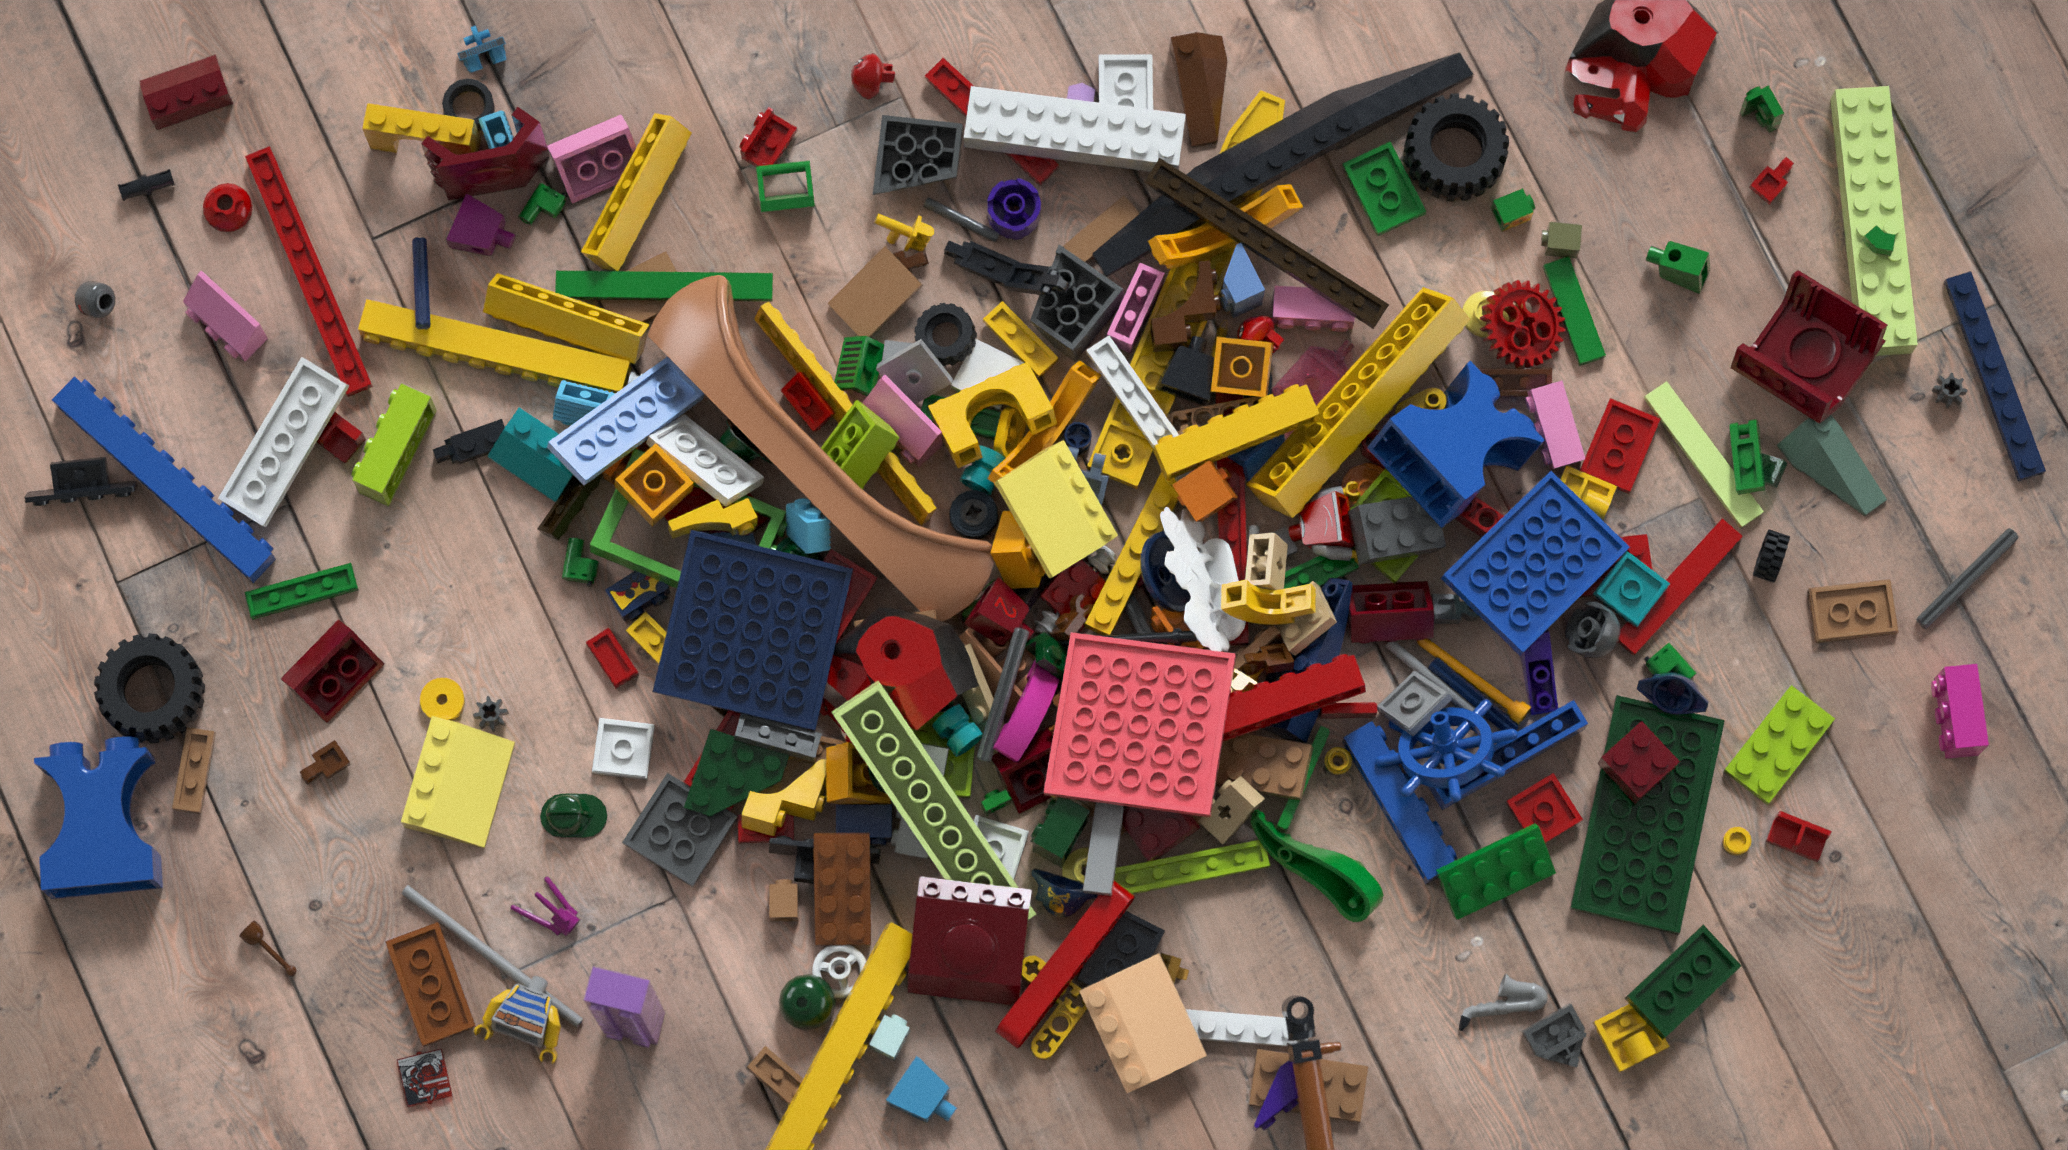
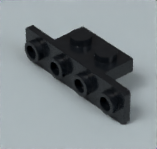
M106 457L51 462L50 464L53 489L29 491L24 498L25 503L33 502L34 506L49 504V500L60 499L61 503H70L76 501L78 497H87L88 500H99L108 494H115V497H127L132 495L131 492H134L138 485L137 481L110 483Z
M787 836L770 838L769 853L796 856L794 882L814 884V839L796 841ZM870 845V863L879 864L881 849Z

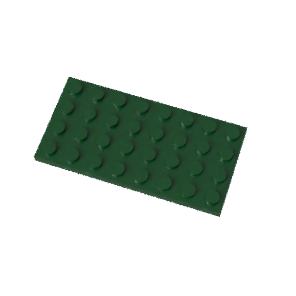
M1616 695L1603 755L1642 721L1680 762L1671 773L1636 804L1600 767L1570 910L1679 935L1725 720L1696 713L1671 714L1659 709L1653 703Z

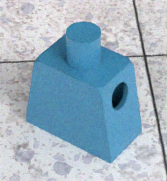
M917 1056L886 1099L888 1105L927 1123L934 1113L948 1122L957 1107L945 1100L950 1091L949 1086Z

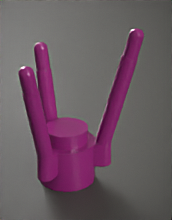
M548 876L544 878L545 882L565 909L561 907L558 910L539 892H536L534 896L554 914L551 918L554 924L515 905H511V910L550 929L557 936L560 933L567 936L580 921L576 916L578 912L570 906Z

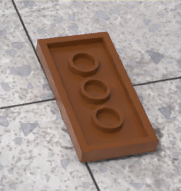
M870 832L814 833L815 945H871Z
M438 922L385 941L423 1047L476 1027Z

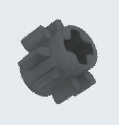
M1950 373L1947 379L1939 376L1937 383L1940 386L1936 385L1932 388V392L1937 393L1938 397L1935 402L1941 401L1945 403L1946 408H1949L1953 402L1960 405L1963 400L1959 395L1963 396L1968 392L1967 389L1962 388L1964 379L1958 380L1954 377L1953 373ZM1947 386L1950 387L1951 392H1954L1953 395L1949 394L1948 389H1945Z
M487 696V702L483 704L476 703L479 712L474 713L473 717L475 719H482L479 724L481 729L487 725L491 728L492 732H495V726L499 724L506 725L502 718L503 715H507L509 712L507 709H500L503 704L501 699H498L495 703ZM487 710L490 712L495 711L496 717L489 716L487 718L485 712Z

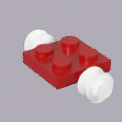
M1103 546L1096 550L1097 554L1095 557L1088 556L1087 559L1090 567L1081 559L1050 580L1039 597L1054 611H1042L1044 619L1041 622L1034 621L1037 626L1035 631L1039 635L1045 632L1052 637L1050 633L1056 626V620L1062 614L1070 613V601L1075 595L1082 594L1084 596L1080 601L1082 609L1087 604L1094 606L1106 583L1098 574H1109L1107 567L1109 564L1115 565L1116 563L1114 559L1116 554L1111 549ZM1085 622L1078 630L1079 632L1085 627Z

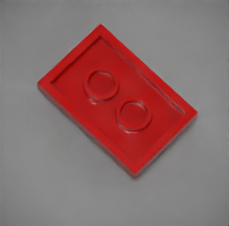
M1610 398L1580 471L1617 486L1616 489L1629 494L1660 422V418Z

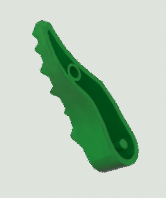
M1255 810L1252 813L1250 823L1255 835L1266 851L1286 869L1297 874L1322 892L1344 918L1352 922H1361L1367 919L1380 906L1384 896L1383 890L1377 880L1360 861L1335 851L1292 839L1290 834L1281 833L1276 830L1272 822H1267L1264 812Z

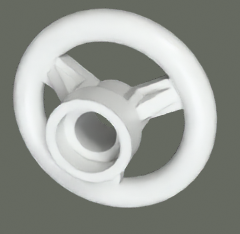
M829 945L816 956L812 967V975L821 977V971L828 972L833 979L839 981L841 990L831 989L834 997L839 999L847 998L853 987L849 988L847 982L851 966L857 961L861 972L866 959L852 945ZM842 951L850 954L846 959L836 957L830 963L823 962L828 955L834 952ZM843 966L845 972L843 974H836L835 968Z

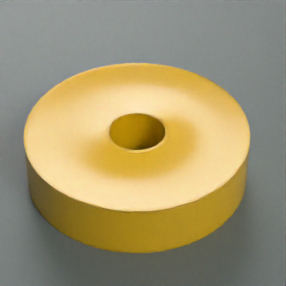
M436 678L428 682L422 689L420 705L429 719L435 716L453 721L464 709L465 696L461 687L454 680ZM446 696L447 702L442 705L439 704V697Z

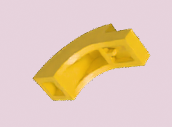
M1247 579L1222 584L1221 609L1228 615L1246 622L1269 625L1295 623V617L1315 613L1316 588L1312 584L1279 590L1257 587Z

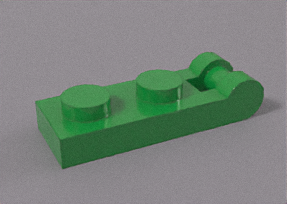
M1749 420L1747 424L1741 425L1738 422L1731 423L1729 427L1736 492L1738 495L1765 491L1758 420ZM1749 434L1750 438L1741 439L1742 435Z

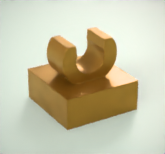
M1161 953V958L1173 983L1176 978L1186 981L1189 970L1179 967L1182 959Z

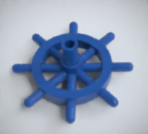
M1484 699L1473 711L1457 707L1442 708L1440 711L1433 713L1430 721L1414 736L1389 721L1388 724L1391 729L1402 733L1398 745L1399 752L1379 756L1375 762L1379 767L1402 763L1405 772L1411 778L1401 789V794L1404 797H1409L1422 784L1432 788H1449L1451 800L1457 802L1461 799L1460 785L1472 781L1484 771L1498 778L1505 775L1503 767L1491 762L1494 754V744L1514 740L1517 738L1518 733L1515 729L1492 733L1490 726L1483 718L1492 704L1490 700ZM1450 726H1458V728L1454 731ZM1470 730H1472L1478 735L1474 737L1464 738V736ZM1417 741L1428 745L1413 749ZM1479 747L1475 755L1466 751V749ZM1430 757L1424 765H1421L1416 761L1418 759ZM1458 759L1465 762L1459 766L1455 765ZM1440 763H1441V764H1444V767H1445V769H1435V768H1436Z

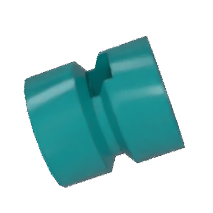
M979 445L983 458L972 462V465L966 467L959 481L971 490L985 492L991 496L995 485L987 478L991 471L1005 457L990 448Z
M960 704L950 708L932 725L933 729L942 739L947 738L946 745L956 757L966 753L983 737V733L974 722H968L970 716Z

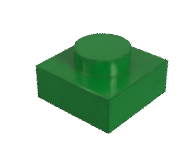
M999 789L993 790L984 796L985 800L981 801V807L986 816L1011 804V798L1006 789L1001 792Z

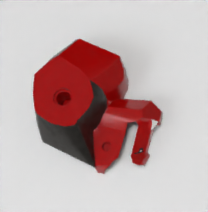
M1688 0L1602 1L1597 4L1565 67V72H1571L1582 82L1611 89L1619 88L1621 96L1614 99L1575 94L1573 113L1586 119L1591 116L1621 124V130L1637 132L1647 121L1650 92L1669 98L1689 95L1695 75L1716 34H1719V32Z
M893 608L876 609L835 644L827 683L847 701L876 681H879L909 727L923 732L927 731L918 729L955 697L979 686L969 654L951 625L926 615ZM823 697L820 713L823 716L829 715L840 727L845 740L852 743L832 714V711L836 708Z

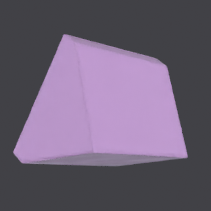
M1084 83L1068 87L1067 99L1094 102L1095 89Z

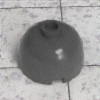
M1598 602L1585 603L1586 607L1582 610L1577 608L1571 615L1565 630V637L1569 639V649L1587 658H1600L1609 654L1616 646L1621 633L1620 623L1615 613Z

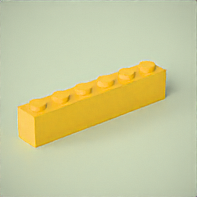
M654 113L581 250L583 255L602 269L619 271L625 262L629 250L636 241L645 220L649 217L654 203L661 194L670 173L674 170L679 156L687 145L692 132L672 116Z
M499 273L488 284L483 313L489 314L496 319H504L516 323L522 328H530L542 332L546 336L557 337L572 345H580L592 349L598 354H607L618 359L630 361L633 364L637 362L644 352L649 324Z
M1298 384L1292 385L1284 389L1283 394L1276 397L1273 394L1267 395L1259 399L1258 404L1251 407L1248 404L1237 407L1233 410V414L1223 417L1222 414L1212 417L1208 420V424L1204 426L1192 425L1182 431L1183 434L1174 438L1172 435L1160 438L1157 441L1158 444L1154 446L1153 452L1165 480L1168 481L1191 472L1207 461H1218L1317 421L1319 411L1307 384L1301 387Z

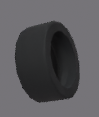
M468 78L458 80L450 85L444 93L442 101L444 114L457 117L453 111L455 98L464 92H476L484 100L482 114L472 119L475 121L477 130L480 131L482 129L478 119L495 111L492 94L487 86L478 80Z

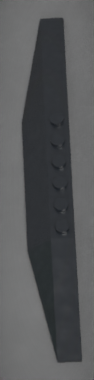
M1459 52L1332 92L1196 166L1186 175L1234 206H1237L1244 202L1246 197L1334 149L1337 151L1467 80L1474 74ZM1162 194L1093 252L1092 256L1105 277H1108L1150 254L1152 248L1148 241L1154 236L1185 232L1195 229L1206 222Z

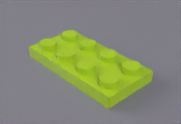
M1791 685L1725 768L1724 772L1768 805L1835 718Z

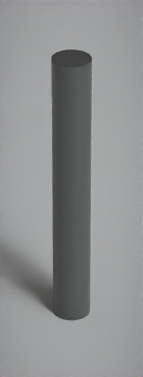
M929 197L924 203L925 208L995 243L1000 236L997 231Z

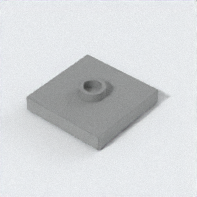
M922 339L878 363L876 370L882 377L886 375L914 404L952 384L953 380Z
M1414 671L1377 706L1379 714L1414 736L1430 721L1432 714L1444 708L1452 698L1448 692Z

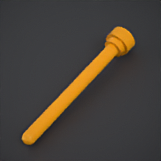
M1428 638L1417 640L1420 647L1435 658H1440L1461 677L1507 709V714L1518 725L1532 707L1524 701L1520 703L1518 700L1514 702Z

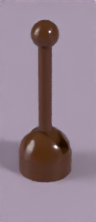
M255 920L251 922L241 932L239 937L249 945L260 944L286 969L285 972L288 976H294L297 972L296 967L284 961L263 940L264 932L262 927Z

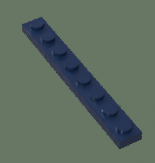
M1972 272L1945 279V287L2018 481L2044 474L2046 469Z

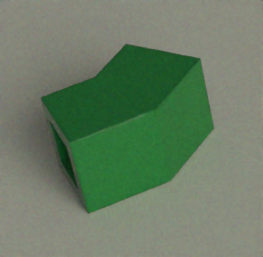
M1876 225L1863 237L1862 242L1873 253L1890 256L1894 249L1896 235L1884 233Z

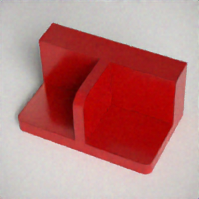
M334 412L316 443L341 462L347 463L366 438L363 432Z
M1779 811L1774 817L1765 842L1818 862L1826 840L1830 837L1832 831Z

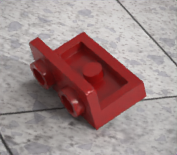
M768 107L765 113H759L754 122V130L750 135L746 134L739 145V148H741V158L755 167L776 164L797 132V127L775 115L774 110Z

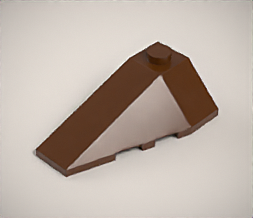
M1199 32L1171 37L1170 52L1183 112L1186 114L1185 121L1191 148L1218 143L1228 62L1222 36Z

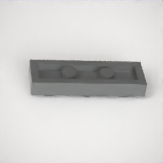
M741 713L733 740L814 762L822 733Z

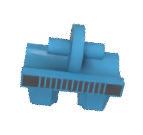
M472 26L470 28L473 35L463 39L465 45L476 42L477 46L457 53L459 60H463L465 67L471 73L483 68L478 54L488 51L493 64L506 60L503 46L506 43L504 38L500 37L482 44L481 40L491 37L489 30L486 29L478 32L476 26Z

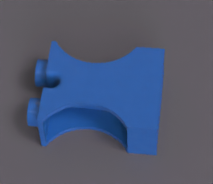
M1471 361L1464 366L1444 391L1446 409L1429 410L1410 404L1390 418L1367 447L1441 528L1459 516L1485 486L1483 477L1484 466H1504L1518 471L1545 441L1536 431V427L1529 417L1519 413L1515 408L1502 413L1494 407L1495 402L1500 397L1499 388L1490 376L1483 374Z
M115 737L105 740V751L99 752L100 762L98 767L91 770V763L84 757L83 744L79 742L52 744L49 746V757L34 758V764L43 773L52 777L57 782L62 792L65 806L64 822L57 839L39 857L41 890L51 899L163 888L161 855L151 845L139 838L131 819V799L136 784L142 775L155 764V757L146 747L139 748V739L136 737Z

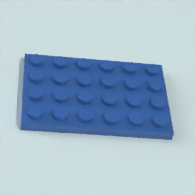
M1550 471L1471 547L1441 579L1521 656L1630 547L1568 486Z

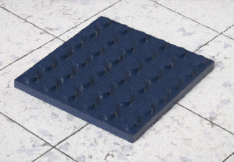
M691 530L652 692L815 731L853 569Z

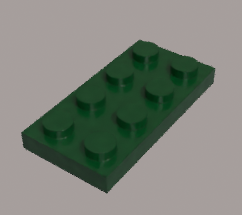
M1703 924L1624 999L1663 1040L1742 965Z

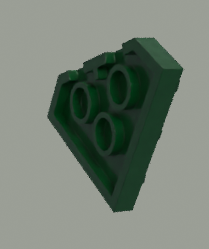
M710 728L684 809L712 817L746 800L750 791L759 793L780 783L789 755L733 740L734 736Z

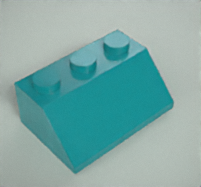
M520 407L505 426L487 456L554 502L557 501L574 476L547 448L548 442L559 435V433Z

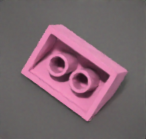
M619 115L550 144L547 148L569 199L573 204L617 185L636 149V145L628 125L622 115Z
M200 271L197 274L183 300L187 308L185 313L196 324L201 321L206 326L204 331L213 340L221 339L226 344L224 349L234 359L239 356L243 361H246L268 339L261 325L204 272Z
M884 375L863 401V404L889 424L899 436L896 445L902 450L900 452L901 456L909 464L914 462L920 467L943 446L942 431Z

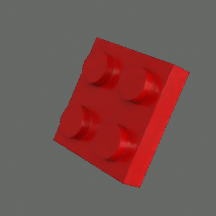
M1554 773L1506 801L1508 808L1522 829L1534 823L1539 826L1545 844L1583 821V818Z

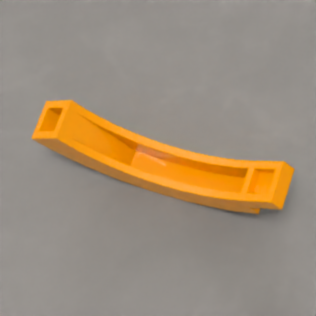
M1288 184L1275 186L1261 197L1240 209L1271 229L1301 210L1303 206L1292 185ZM1210 224L1181 233L1154 236L1148 241L1154 258L1160 265L1165 264L1167 269L1189 265L1210 258L1239 244Z
M1080 360L1073 365L1050 401L1057 424L1034 435L1029 430L1017 447L991 471L987 479L993 483L1042 450L1058 443L1065 434L1066 428L1072 424L1102 375Z

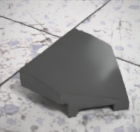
M1572 1004L1565 1005L1521 1031L1535 1056L1573 1067L1578 1066V1057L1583 1039L1587 1033L1584 1032L1585 1028Z

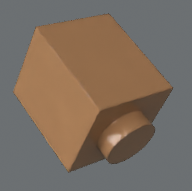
M781 879L776 880V884H769V918L771 922L799 921L798 885L792 884V880Z

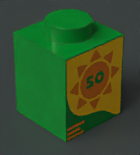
M1522 188L1493 200L1491 210L1501 232L1530 221L1534 213L1533 210H1535V204L1530 195L1526 196Z

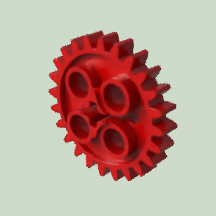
M1519 280L1512 282V285L1508 282L1502 285V288L1495 289L1493 291L1494 295L1486 298L1490 304L1482 306V309L1487 314L1480 317V320L1486 322V326L1480 328V331L1488 332V336L1483 341L1492 342L1488 350L1493 351L1497 349L1496 359L1505 356L1506 365L1514 361L1515 368H1519L1523 364L1526 368H1530L1534 364L1538 366L1543 363V360L1551 359V353L1553 354L1559 350L1555 344L1563 342V339L1558 334L1565 331V328L1559 326V323L1564 321L1565 318L1557 316L1562 307L1554 308L1553 304L1556 301V297L1548 299V289L1539 292V283L1531 287L1530 280L1523 282L1522 285ZM1526 302L1530 304L1532 309L1531 312L1527 310L1525 305ZM1503 311L1508 314L1509 322L1504 319ZM1536 327L1542 331V337L1537 334ZM1514 336L1519 340V347L1514 343Z

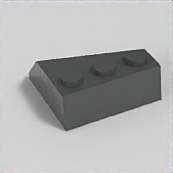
M882 115L873 195L957 178L963 141V124Z
M1059 244L1055 259L1050 267L1058 271L1065 281L1070 282V286L1066 293H1058L1053 290L1051 295H1039L1030 322L1056 349L1076 362L1119 309L1124 298L1123 288Z

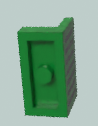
M868 336L844 337L834 381L840 390L851 389L864 396L869 395L877 384L879 372L876 370L878 363L882 362L884 344Z

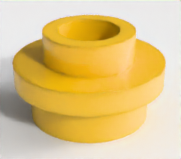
M1334 747L1326 753L1324 764L1330 773L1342 775L1350 769L1352 757L1346 749ZM1335 757H1340L1343 760L1341 766H1336L1333 763Z

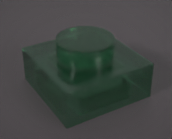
M1761 453L1765 485L1777 488L1788 463L1783 459Z

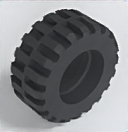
M1459 93L1450 94L1449 99H1445L1442 95L1436 97L1433 104L1427 102L1423 105L1421 112H1417L1413 117L1405 140L1404 152H1406L1404 160L1406 167H1410L1409 174L1411 178L1420 181L1418 187L1423 191H1426L1428 188L1432 190L1431 196L1439 199L1440 195L1447 196L1446 201L1454 202L1456 197H1461L1462 201H1467L1471 199V195L1475 194V196L1479 197L1485 193L1486 188L1491 189L1496 183L1497 178L1501 176L1509 152V136L1505 134L1507 127L1504 121L1499 122L1500 114L1495 109L1491 111L1487 109L1489 103L1481 100L1480 103L1473 101L1474 96L1466 94L1465 99L1459 98ZM1448 128L1464 129L1474 135L1479 141L1482 148L1481 156L1477 162L1467 167L1457 168L1442 163L1432 151L1431 142L1434 135Z
M149 633L148 637L138 634L134 635L133 640L127 642L125 639L118 642L120 647L115 651L110 649L106 653L108 659L106 662H100L97 668L100 674L95 676L94 685L97 688V691L94 692L95 700L100 706L99 710L121 735L136 737L140 743H143L144 740H148L150 744L159 743V739L162 738L169 741L174 739V733L178 731L181 734L184 733L187 729V723L189 721L195 722L198 717L196 711L198 708H202L204 703L202 694L205 693V684L202 681L203 674L194 658L180 643H175L173 639L167 636L160 638L158 634ZM150 665H160L167 668L175 680V688L170 700L163 707L152 712H138L131 708L125 699V688L130 677L139 669Z

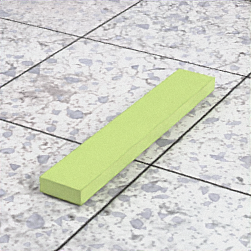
M1666 381L1647 394L1644 400L1656 416L1660 418L1661 423L1740 529L1763 514L1764 511L1750 493L1738 495L1733 469Z

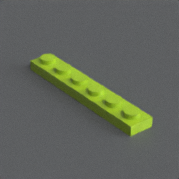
M1259 840L1117 867L1115 869L1114 881L1130 893L1137 894L1269 868L1270 863L1266 849Z

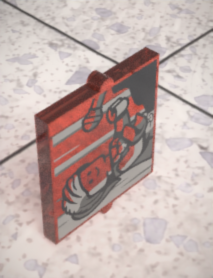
M442 1048L425 1053L418 1051L416 1055L397 1059L408 1108L425 1103L432 1105L433 1101L453 1097Z

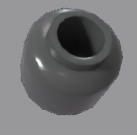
M87 281L81 284L75 293L76 308L86 316L103 318L108 316L115 306V293L110 286L104 283Z

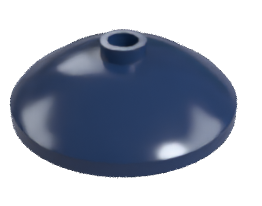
M1165 531L1151 535L1143 545L1140 557L1142 579L1149 594L1159 605L1171 612L1185 611V606L1190 601L1191 596L1187 589L1180 587L1175 575L1164 565L1167 551H1174V546L1165 534Z

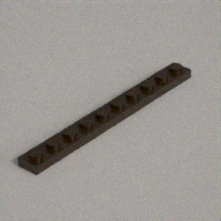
M1159 158L1145 179V184L1236 242L1242 243L1244 247L1372 329L1375 328L1389 306L1385 301L1161 158Z

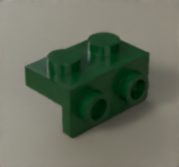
M1045 632L1027 641L1025 649L1036 656V663L1063 681L1068 649Z

